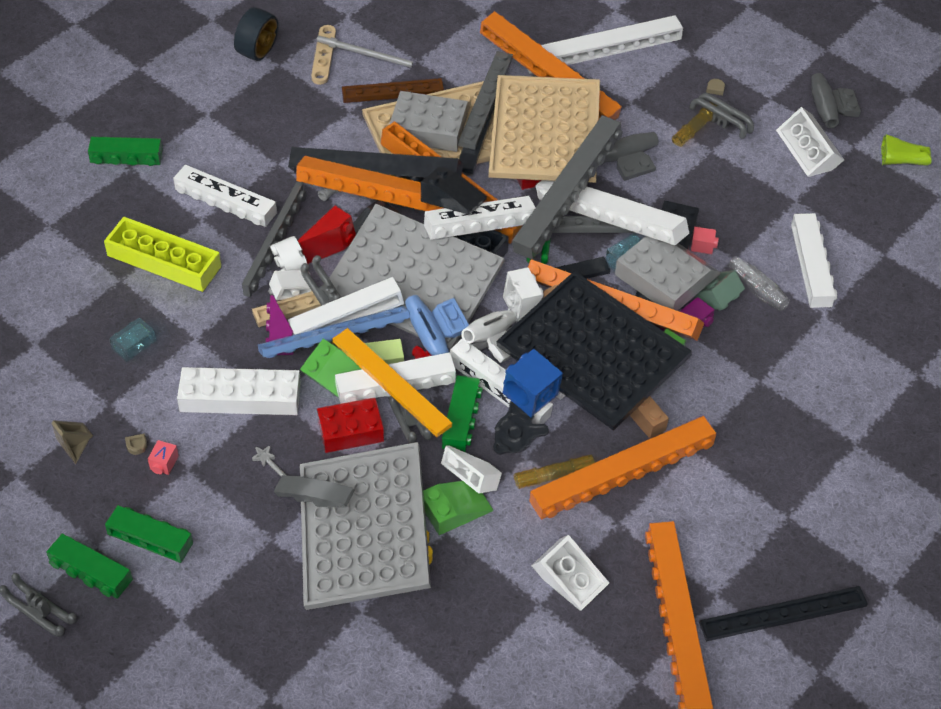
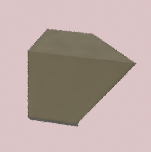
M53 420L51 424L57 441L76 464L93 435L84 423Z

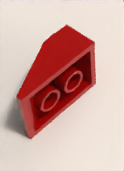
M334 206L298 240L302 249L301 252L308 264L312 263L316 255L323 259L345 250L356 236L351 215Z

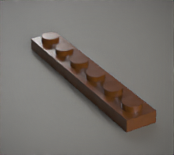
M442 78L342 86L343 103L398 99L400 91L426 95L443 91L444 87Z

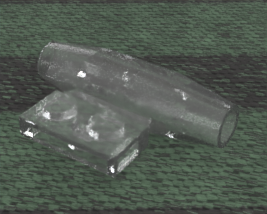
M738 256L730 260L728 268L735 270L742 284L760 300L779 311L784 310L789 305L790 299L780 287L756 266Z

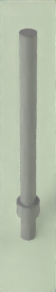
M319 35L317 37V42L327 44L331 48L338 47L410 68L413 65V61L341 42L333 37L326 38Z

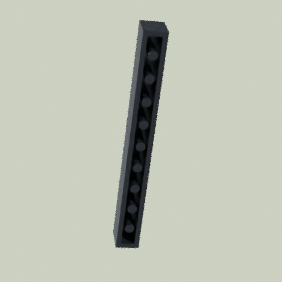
M291 147L288 167L296 174L297 164L304 156H309L417 182L423 181L438 167H445L448 170L455 171L460 176L462 175L463 163L458 158Z

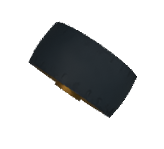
M253 7L248 9L236 28L234 36V49L236 52L252 60L261 61L275 43L279 27L277 17L259 8Z

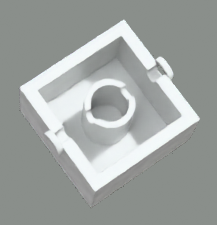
M528 267L507 272L503 298L508 306V310L511 309L515 314L517 323L542 300L544 295L542 288H539L536 282L535 275L531 273Z

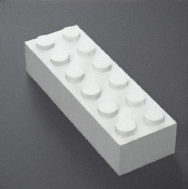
M182 367L177 396L179 411L298 415L301 386L299 370Z

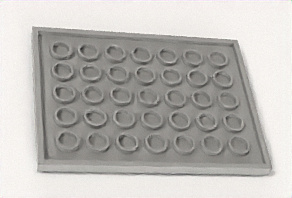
M375 204L329 279L340 296L344 297L393 277L401 290L404 304L400 306L406 308V299L410 296L418 295L432 312L438 304L454 298L469 323L505 260L503 257L453 236L430 240L423 223ZM410 318L404 319L402 323H389L419 337ZM461 335L455 338L445 337L449 351L457 344Z
M418 442L300 464L301 477L334 482L352 487L355 490L347 507H317L312 502H301L303 600L306 610L431 588L421 457Z

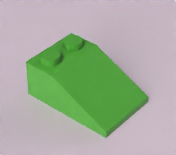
M323 338L300 370L314 382L338 397L335 375L362 369L344 352Z
M464 481L437 484L423 491L425 514L438 535H442L493 511L483 493L476 492Z

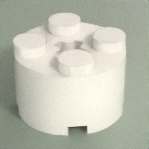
M295 236L270 246L273 255H276L274 257L276 265L283 268L280 271L301 270V265L307 263Z

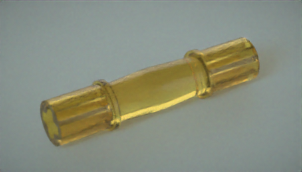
M704 107L701 108L696 116L672 136V142L682 147L708 121L712 120L713 112Z
M591 454L574 459L570 458L569 461L547 465L538 469L534 467L530 470L514 473V481L517 489L540 485L541 482L559 479L595 462Z

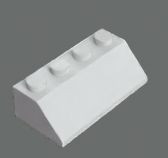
M802 107L776 130L808 177L832 171L844 161L814 116Z

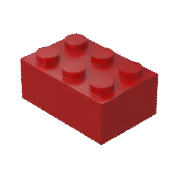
M376 398L317 408L318 423L325 453L384 442V429Z

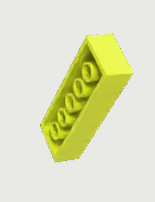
M126 217L121 219L104 240L107 256L201 292L205 290L221 268L218 251Z

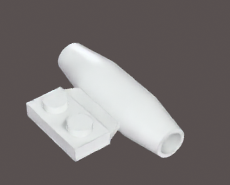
M510 310L490 313L468 325L462 331V339L466 343L487 340L488 349L502 363L512 357L500 349L496 341L515 323L516 316Z

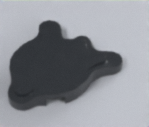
M510 401L507 414L495 426L493 450L498 455L520 453L525 451L534 439L546 436L549 433V428L546 424H532L535 416H528L516 404Z

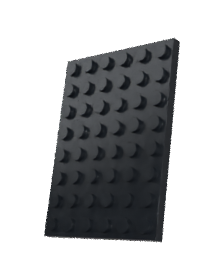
M575 271L496 341L500 349L517 361H519L524 353H529L535 349L563 373L559 391L613 431L692 356V351Z

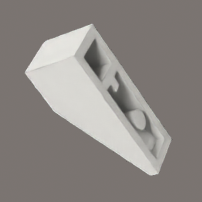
M445 447L441 461L442 465L478 493L497 490L502 472L484 460L454 447Z

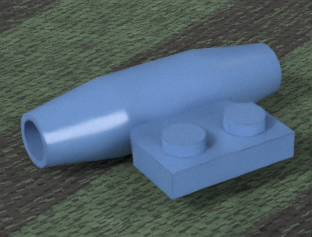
M418 295L410 296L405 301L410 321L429 354L434 356L450 353L445 337L455 338L460 336L462 331L469 325L456 300L452 298L440 303L432 312Z

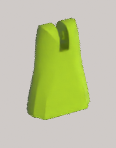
M887 134L884 135L881 145L882 165H930L932 163L930 147L909 143Z

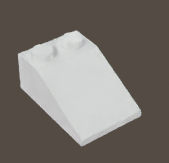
M569 535L559 539L531 565L546 583L580 611L609 584L607 579Z

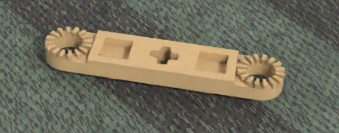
M324 25L319 30V36L335 38L336 29L331 25ZM317 42L311 74L313 83L319 85L328 81L334 49L320 42Z

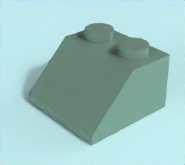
M735 270L723 271L693 298L696 299L698 297L713 309L721 311L728 307L730 301L737 299L745 288Z

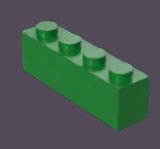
M91 137L88 148L90 163L160 165L163 152L161 139Z
M457 375L447 418L452 422V427L443 433L442 449H445L446 446H451L466 452L467 445L471 446L472 434H470V430H474L476 418H473V416L478 414L479 402H477V398L481 399L483 387H480V379Z
M117 505L105 523L108 535L179 563H182L193 545L192 535L188 530L171 526L166 521L155 520L148 514L142 515L129 507L124 508Z
M63 533L46 551L49 564L53 568H61L70 577L82 579L85 585L90 588L96 587L100 589V592L106 597L113 596L118 599L133 580L130 569Z

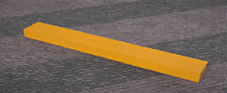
M348 328L333 338V343L436 437H439L452 427V422Z

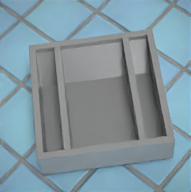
M400 91L390 124L395 121L429 148L457 152L458 142L465 126L471 102Z
M645 236L617 259L615 275L654 303L678 311L718 277L720 271L679 243L672 245Z

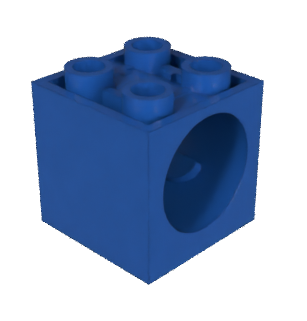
M533 349L529 353H524L517 363L508 366L505 371L506 375L502 393L528 416L532 417L558 396L563 373Z

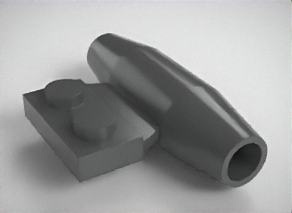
M822 73L812 75V96L817 112L827 128H834L839 124L838 112L843 114V116L859 117L861 110L853 89L838 88L832 91L830 84Z
M655 132L622 137L619 141H616L613 150L610 153L608 152L604 163L617 161V170L624 181L654 172L656 167L650 156L644 152L658 145L657 134Z

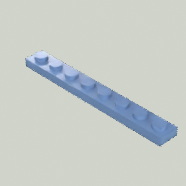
M404 306L258 344V349L263 357L272 358L277 356L278 353H291L300 347H312L315 343L321 342L323 338L331 342L336 335L347 328L353 333H365L374 327L383 328L389 323H402L404 319L410 318V315Z

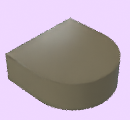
M719 79L710 80L706 93L723 96L724 82Z
M145 433L125 437L129 453L139 455L147 449Z

